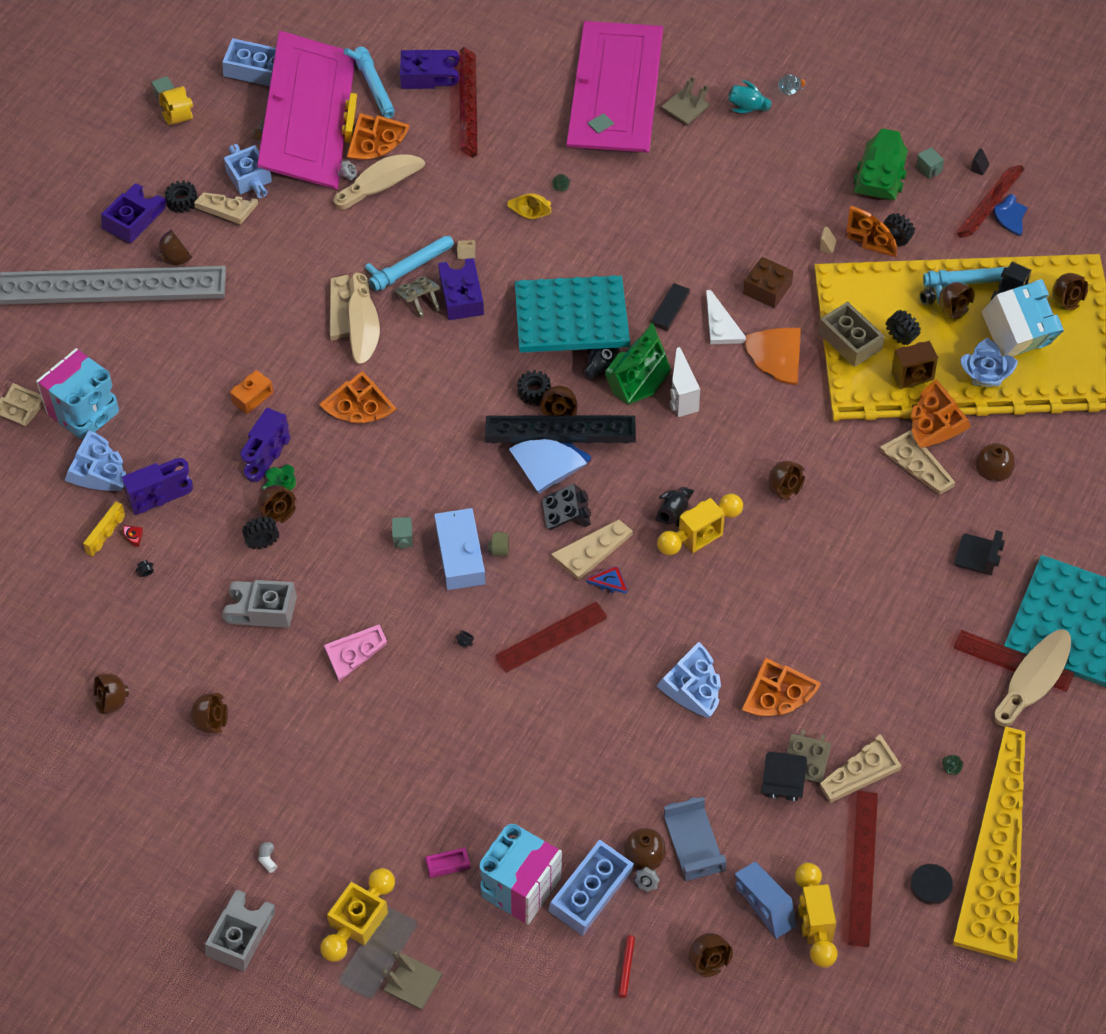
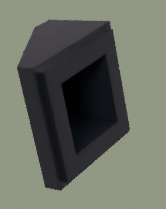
M980 148L973 159L971 172L984 175L989 166V161L983 149Z

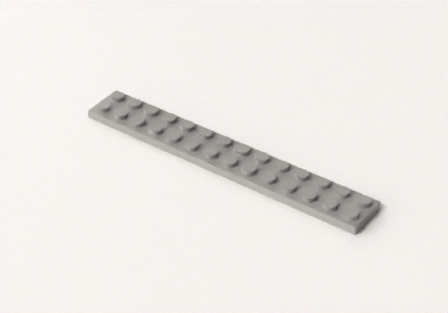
M226 266L0 272V305L225 298Z

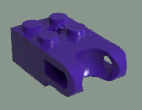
M401 50V89H435V86L456 85L459 82V74L453 67H456L459 63L460 56L455 50Z
M135 183L125 194L122 193L101 213L102 229L131 244L164 211L166 199L160 195H156L151 199L143 198V186Z
M474 258L465 259V266L459 270L451 269L447 262L438 263L448 320L484 315L483 298Z
M266 407L249 432V440L241 451L242 461L247 463L244 468L247 480L252 482L260 481L274 460L279 458L284 445L289 443L291 436L285 414ZM254 467L258 468V473L250 474Z
M177 458L159 466L155 463L121 477L126 498L134 515L145 513L157 506H162L167 502L189 494L193 490L192 480L187 476L189 474V465L185 459ZM183 466V469L175 471L176 467ZM182 483L187 484L185 487H180L179 485Z

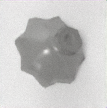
M349 160L343 161L340 165V171H338L339 177L342 179L346 178L349 181L357 178L356 166Z
M645 867L637 871L634 881L638 884L639 889L650 892L658 888L660 878L655 870Z

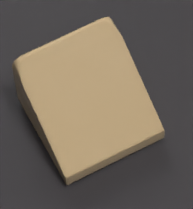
M825 226L820 239L819 250L833 253L836 239L830 229Z
M475 240L458 241V259H475Z

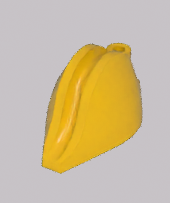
M523 194L507 202L509 208L527 219H537L551 214V202L538 194Z

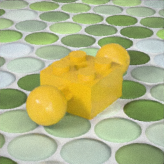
M730 493L720 499L719 506L709 498L698 503L693 509L683 512L680 516L679 531H665L658 537L657 547L659 551L664 555H675L680 551L683 542L693 554L723 535L724 518H734L741 514L743 510L742 499L738 495Z
M807 862L801 864L795 871V881L803 888L802 895L799 896L800 905H797L798 916L803 918V924H801L802 936L807 938L808 944H813L810 950L812 962L818 967L827 968L836 962L838 956L837 948L831 942L834 938L836 919L829 884L819 885L822 879L821 870L817 865Z
M385 868L374 870L369 876L368 884L370 888L368 891L351 882L327 914L329 926L338 930L337 934L328 935L321 943L320 951L326 960L330 962L342 960L348 951L347 940L349 937L365 946L388 914L387 902L379 898V896L390 893L395 886V877L390 870Z

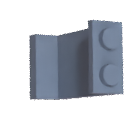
M693 797L685 802H673L664 807V819L685 881L726 871V859L724 854L721 855L704 808V797Z

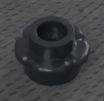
M924 288V291H921L919 294L922 304H934L936 295L933 290Z
M147 560L141 561L137 564L138 567L135 569V572L140 577L149 576L154 572V564Z
M461 630L456 635L457 643L465 648L468 645L473 646L474 636Z

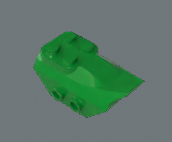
M881 128L871 140L867 141L862 161H858L857 171L859 173H855L853 184H856L854 193L896 200L898 192L902 193L904 182H901V180H905L907 173L904 167L908 149L904 145L899 131Z
M653 323L648 325L627 352H620L605 373L613 394L628 405L652 396L672 370Z

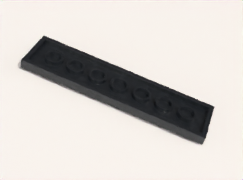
M635 415L486 416L485 443L515 444L543 439L569 444L636 443Z

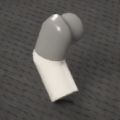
M264 842L259 847L258 861L269 873H272L277 868V865L270 858L274 845L271 842Z

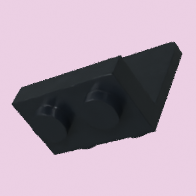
M572 484L544 497L543 508L546 527L549 530H553L572 520H576L583 527L591 525V512L587 502L589 498L586 491Z
M996 530L993 541L963 534L955 559V566L992 576L994 566L998 567L1001 559L998 552L1003 551L1004 548L1003 532Z
M768 752L765 759L761 793H765V797L777 799L778 795L786 796V800L798 801V797L803 798L807 758L801 755Z

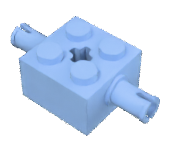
M234 144V147L231 145L229 147L231 155L224 157L226 173L240 194L254 189L258 198H262L260 193L265 197L268 192L263 185L272 182L269 170L257 167L259 150L255 145L244 150H240L237 144Z

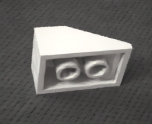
M680 347L676 349L672 389H670L672 397L670 407L672 411L676 412L678 417L698 412L700 401V387Z

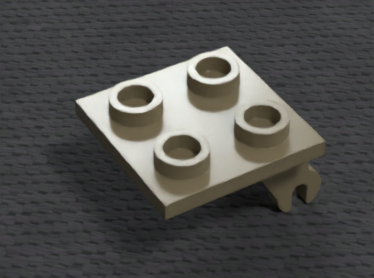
M692 76L690 80H687L685 87L662 106V110L687 126L710 107V104L705 102L708 86L704 85V88L701 87L697 97L691 94L695 78Z
M419 277L415 282L402 284L398 289L394 290L395 294L407 303L412 302L420 318H423L424 314L417 297L427 293L434 310L440 311V306L434 295V291L440 288L427 277Z
M803 729L800 735L791 733L787 754L805 756L807 758L805 779L821 783L824 778L831 743L824 741L826 736L824 734H821L820 740L804 737L806 730Z
M394 950L392 956L397 960L399 967L395 974L392 971L389 973L386 968L382 970L381 973L388 982L384 992L422 1010L443 973L403 953L399 955L398 951Z

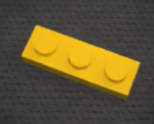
M350 93V100L346 99L345 110H348V112H344L343 122L346 125L342 127L345 143H351L357 103L356 93Z
M116 501L85 540L83 545L86 554L93 557L97 551H100L105 540L113 534L115 527L123 521L125 512L121 503Z

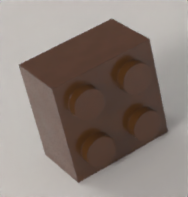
M761 257L744 280L743 294L775 308L792 285L793 270Z
M918 342L915 345L900 347L895 350L891 373L899 389L934 380L938 356L931 342Z

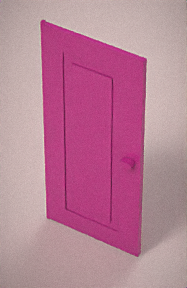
M584 21L567 147L649 153L663 36L662 25ZM604 113L614 122V125L597 133L587 123Z
M279 30L257 162L258 168L333 188L334 190L338 189L340 178L338 171H340L345 141V135H342V127L346 125L343 122L344 112H348V110H345L346 99L350 100L355 60L345 55L344 49Z

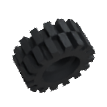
M182 180V183H179V181H176V184L171 183V187L167 186V190H165L166 203L171 211L184 213V210L189 212V208L194 209V202L198 197L196 188L193 184L191 185V182L188 181L186 183L185 180ZM179 195H187L185 198L182 199L176 198Z
M892 213L888 215L883 224L890 230L898 247L905 246L915 234L914 224L909 223L910 219L906 220L904 215L900 216V213L896 215Z
M897 310L886 320V329L890 331L888 332L889 335H893L892 338L894 340L897 339L898 343L901 342L902 345H909L919 336L921 328L918 327L919 323L915 322L916 318L911 317L912 314H907L905 310Z
M533 370V373L527 371V375L523 373L522 378L519 377L518 396H520L521 400L524 399L526 404L529 401V405H533V402L539 405L543 394L551 388L550 378H547L546 373L542 375V371L536 373V370ZM531 385H539L541 389L533 391L529 390L527 387Z
M259 516L256 520L253 518L251 522L247 521L242 529L245 543L249 548L252 547V549L256 547L261 549L263 546L267 548V545L272 546L273 542H277V538H279V531L272 517L267 518V516H263L261 518Z

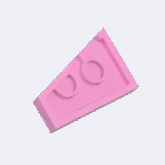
M379 624L324 645L338 681L340 682L387 645V640Z

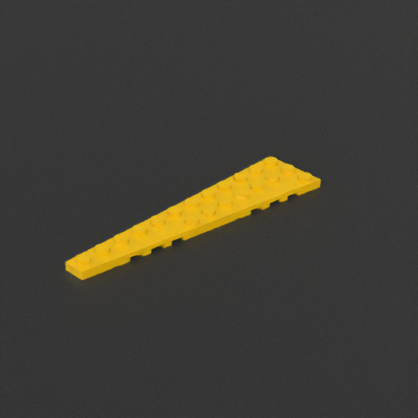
M1005 726L953 945L1016 962L1025 731Z

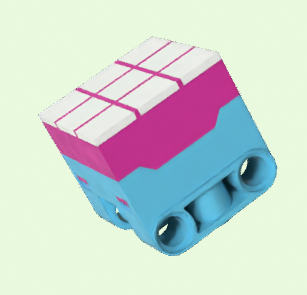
M77 348L36 381L46 414L79 439H84L89 430L95 433L119 412L116 396L110 391L113 385L109 372Z
M516 824L507 825L492 843L480 862L482 898L529 925L561 879L562 851Z

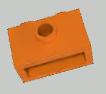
M255 370L252 374L246 376L245 380L239 385L232 388L230 391L232 403L248 415L274 393L272 381Z

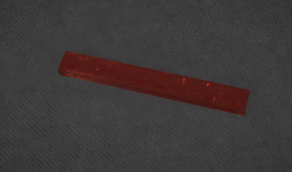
M463 47L459 50L460 150L474 158L478 155L476 55L474 52Z

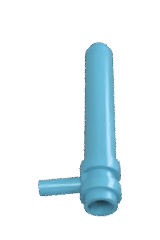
M358 47L352 51L345 48L344 54L353 58L358 69L362 71L382 116L388 119L392 118L395 112L394 107L377 74L374 61L368 49Z
M443 236L393 266L386 267L381 271H378L370 263L366 264L365 269L372 274L369 279L371 288L374 291H381L386 288V285H392L395 283V280L451 249L452 245H454L450 236Z
M1005 267L959 271H928L923 274V285L925 288L935 289L939 305L940 291L953 282H962L964 284L1001 282L1003 279L1001 274Z

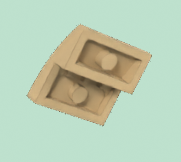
M13 383L7 395L0 398V416L23 426L28 425L43 405L41 395Z

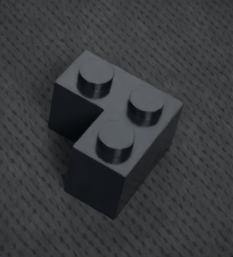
M1011 262L1008 268L1005 267L1001 274L1003 279L999 284V290L993 292L991 300L997 294L1029 284L1032 270Z

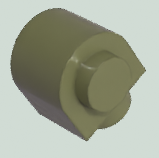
M502 532L493 533L492 541H489L488 551L492 552V556H508V534Z

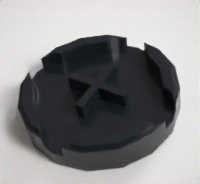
M937 864L922 865L914 871L911 877L913 895L925 904L943 903L949 898L953 890V879L944 867Z

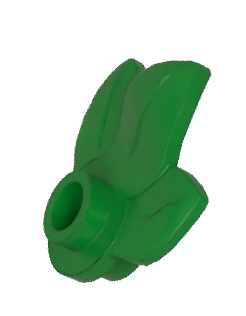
M285 464L281 469L272 467L266 470L265 475L268 482L262 486V489L264 490L272 485H282L292 490L296 485L294 468L289 464Z

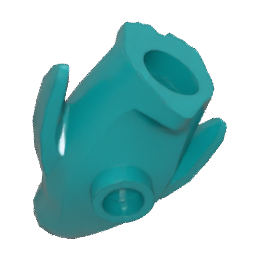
M742 80L748 87L733 85L731 87L728 101L740 107V109H732V111L744 114L758 110L768 111L771 108V100L764 97L753 83Z

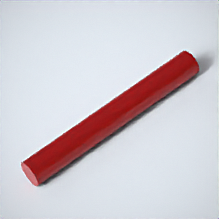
M628 935L626 938L618 993L620 998L627 997L635 937L632 935Z

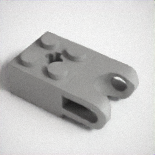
M255 580V582L236 581L230 584L228 592L231 598L240 602L224 607L222 618L226 623L290 627L297 599L293 582Z
M236 890L205 943V954L209 958L245 972L273 919L275 905L270 902H264L258 910H247L244 907L246 893Z

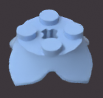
M989 338L978 343L972 355L966 354L960 359L964 371L972 379V384L984 387L1000 386L1002 381L1014 372L1018 363L1010 355L1002 356L997 344Z

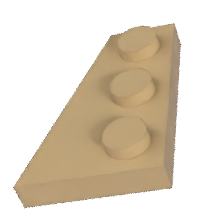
M203 192L194 204L195 208L241 225L258 205V199L252 198L251 201L242 200V197L231 199L226 198L224 195Z

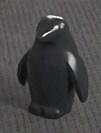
M619 348L588 349L587 366L583 373L584 377L593 380L598 375L606 373L607 368L618 355Z
M680 487L677 490H669L662 493L659 499L663 500L655 520L667 525L676 522V526L679 527L680 516L688 510V501L694 490Z

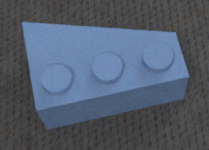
M756 861L735 873V887L737 891L743 894L776 939L797 927L792 898Z

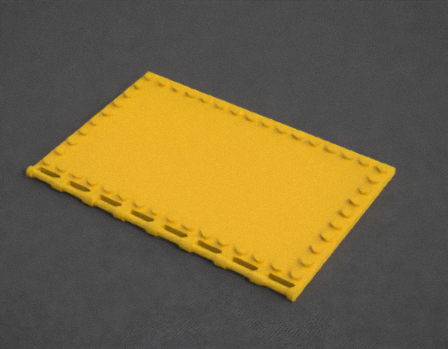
M1100 254L814 265L820 318L844 303L849 302L884 335L882 350L855 367L823 338L833 422L839 421V419L876 420L877 418L894 417L911 419L913 407L920 400V394L936 379L955 400L958 407H965L959 408L964 415L988 416V414L1006 413L1025 415V413L1050 412V414L1063 413V411L1100 412V410H1106V281ZM1011 262H1014L1032 270L1029 284L1040 279L1044 281L1049 293L1047 301L1053 315H1058L1064 331L1051 344L1045 347L1012 356L1018 361L1014 372L1002 381L1000 386H975L972 384V379L964 371L960 359L963 355H972L977 344L984 339L989 338L993 341L982 311L991 302L993 292L999 290L1000 282L966 284L975 292L973 304L969 303L967 306L969 308L968 312L963 317L955 320L941 311L937 298L934 304H922L919 294L925 288L923 285V274L928 271L938 272L939 270L959 271L1008 267ZM1065 273L1079 274L1089 284L1085 300H1081L1078 303L1080 306L1074 310L1062 308L1055 302L1052 296L1055 281ZM897 310H905L907 314H912L911 317L916 318L915 322H918V327L921 328L919 336L909 345H902L901 342L898 343L897 339L894 340L892 338L893 335H889L888 332L890 331L886 329V320ZM930 341L938 356L934 380L899 389L891 373L895 350L900 347L915 345L918 342Z

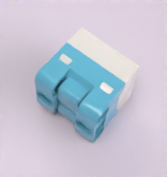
M1042 279L997 294L983 309V317L993 341L999 347L1002 356H1015L1051 344L1064 331L1058 315H1053L1047 301L1049 293Z

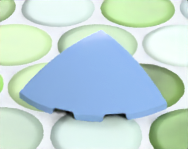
M89 430L68 469L65 481L96 490L120 491L123 489L121 477L126 475V471H123V460L118 451L114 452L109 447V442Z
M529 440L509 448L539 494L587 465L586 461L575 450L553 440Z
M700 642L657 684V687L675 702L706 718L713 714L720 700L718 699V690L721 688L719 674L715 673L712 666L714 661Z

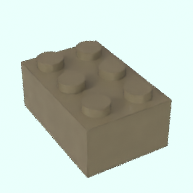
M849 302L844 303L820 318L818 333L853 367L882 350L884 335Z

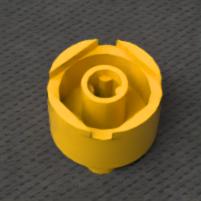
M184 86L159 93V104L164 109L162 115L168 125L193 119L190 109L193 107V103L190 97L187 98Z

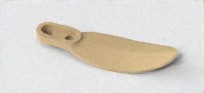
M394 155L376 162L367 168L356 179L354 184L334 196L336 208L340 210L347 209L364 199L366 195H372L393 186L425 166V161L413 155Z
M355 273L349 280L351 297L348 303V321L353 359L357 364H363L372 356L377 346L380 325L377 311L370 298L367 277L364 274Z
M1060 629L1051 633L1035 646L1020 663L1011 679L1008 695L995 711L994 720L998 725L1002 727L1012 725L1025 707L1040 700L1057 682L1070 652L1071 637L1068 631ZM1006 716L1008 719L1004 720L1001 717Z

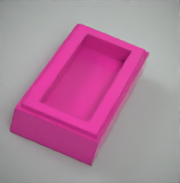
M466 847L425 857L430 878L471 869Z

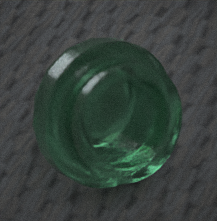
M564 174L556 175L552 181L554 189L560 192L566 191L570 185V179Z
M957 755L945 756L942 759L943 769L949 775H957L963 768V761Z

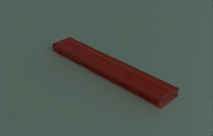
M1022 165L1007 169L956 234L959 238L974 234L1024 171Z
M596 601L496 654V659L507 673L606 620L607 615Z
M961 630L954 645V649L1014 672L1027 656L1024 653ZM1063 669L1053 687L1067 692L1074 673Z

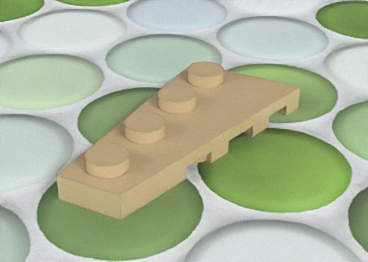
M348 275L331 278V341L350 337L348 303L351 293Z
M912 430L880 447V452L938 495L955 487V481L926 447L920 448Z
M617 520L552 553L551 558L579 581L633 535V531L623 522Z
M880 734L870 745L867 744L859 754L850 758L843 767L838 768L820 783V788L828 801L832 803L901 770L902 766Z

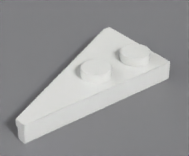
M706 290L710 344L745 343L746 336L713 292Z

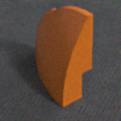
M359 113L347 158L369 160L388 154L402 142L410 125L378 115L375 118Z
M850 206L846 231L848 232L847 238L863 242L862 248L896 257L897 244L890 230L870 213Z
M776 328L746 335L745 348L748 356L751 355L754 365L761 372H768L777 381L797 385L801 328Z
M363 370L351 381H346L319 404L333 417L350 423L378 421L397 410Z
M937 379L922 391L920 400L913 407L911 430L920 448L941 443L971 428L968 418L958 408L955 400Z
M765 658L741 710L757 716H780L790 713L808 702L816 693L821 683L786 665L782 666Z

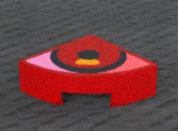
M123 526L125 538L133 546L139 547L143 528Z

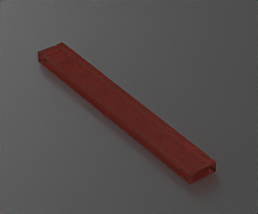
M857 791L848 945L869 947L878 793Z

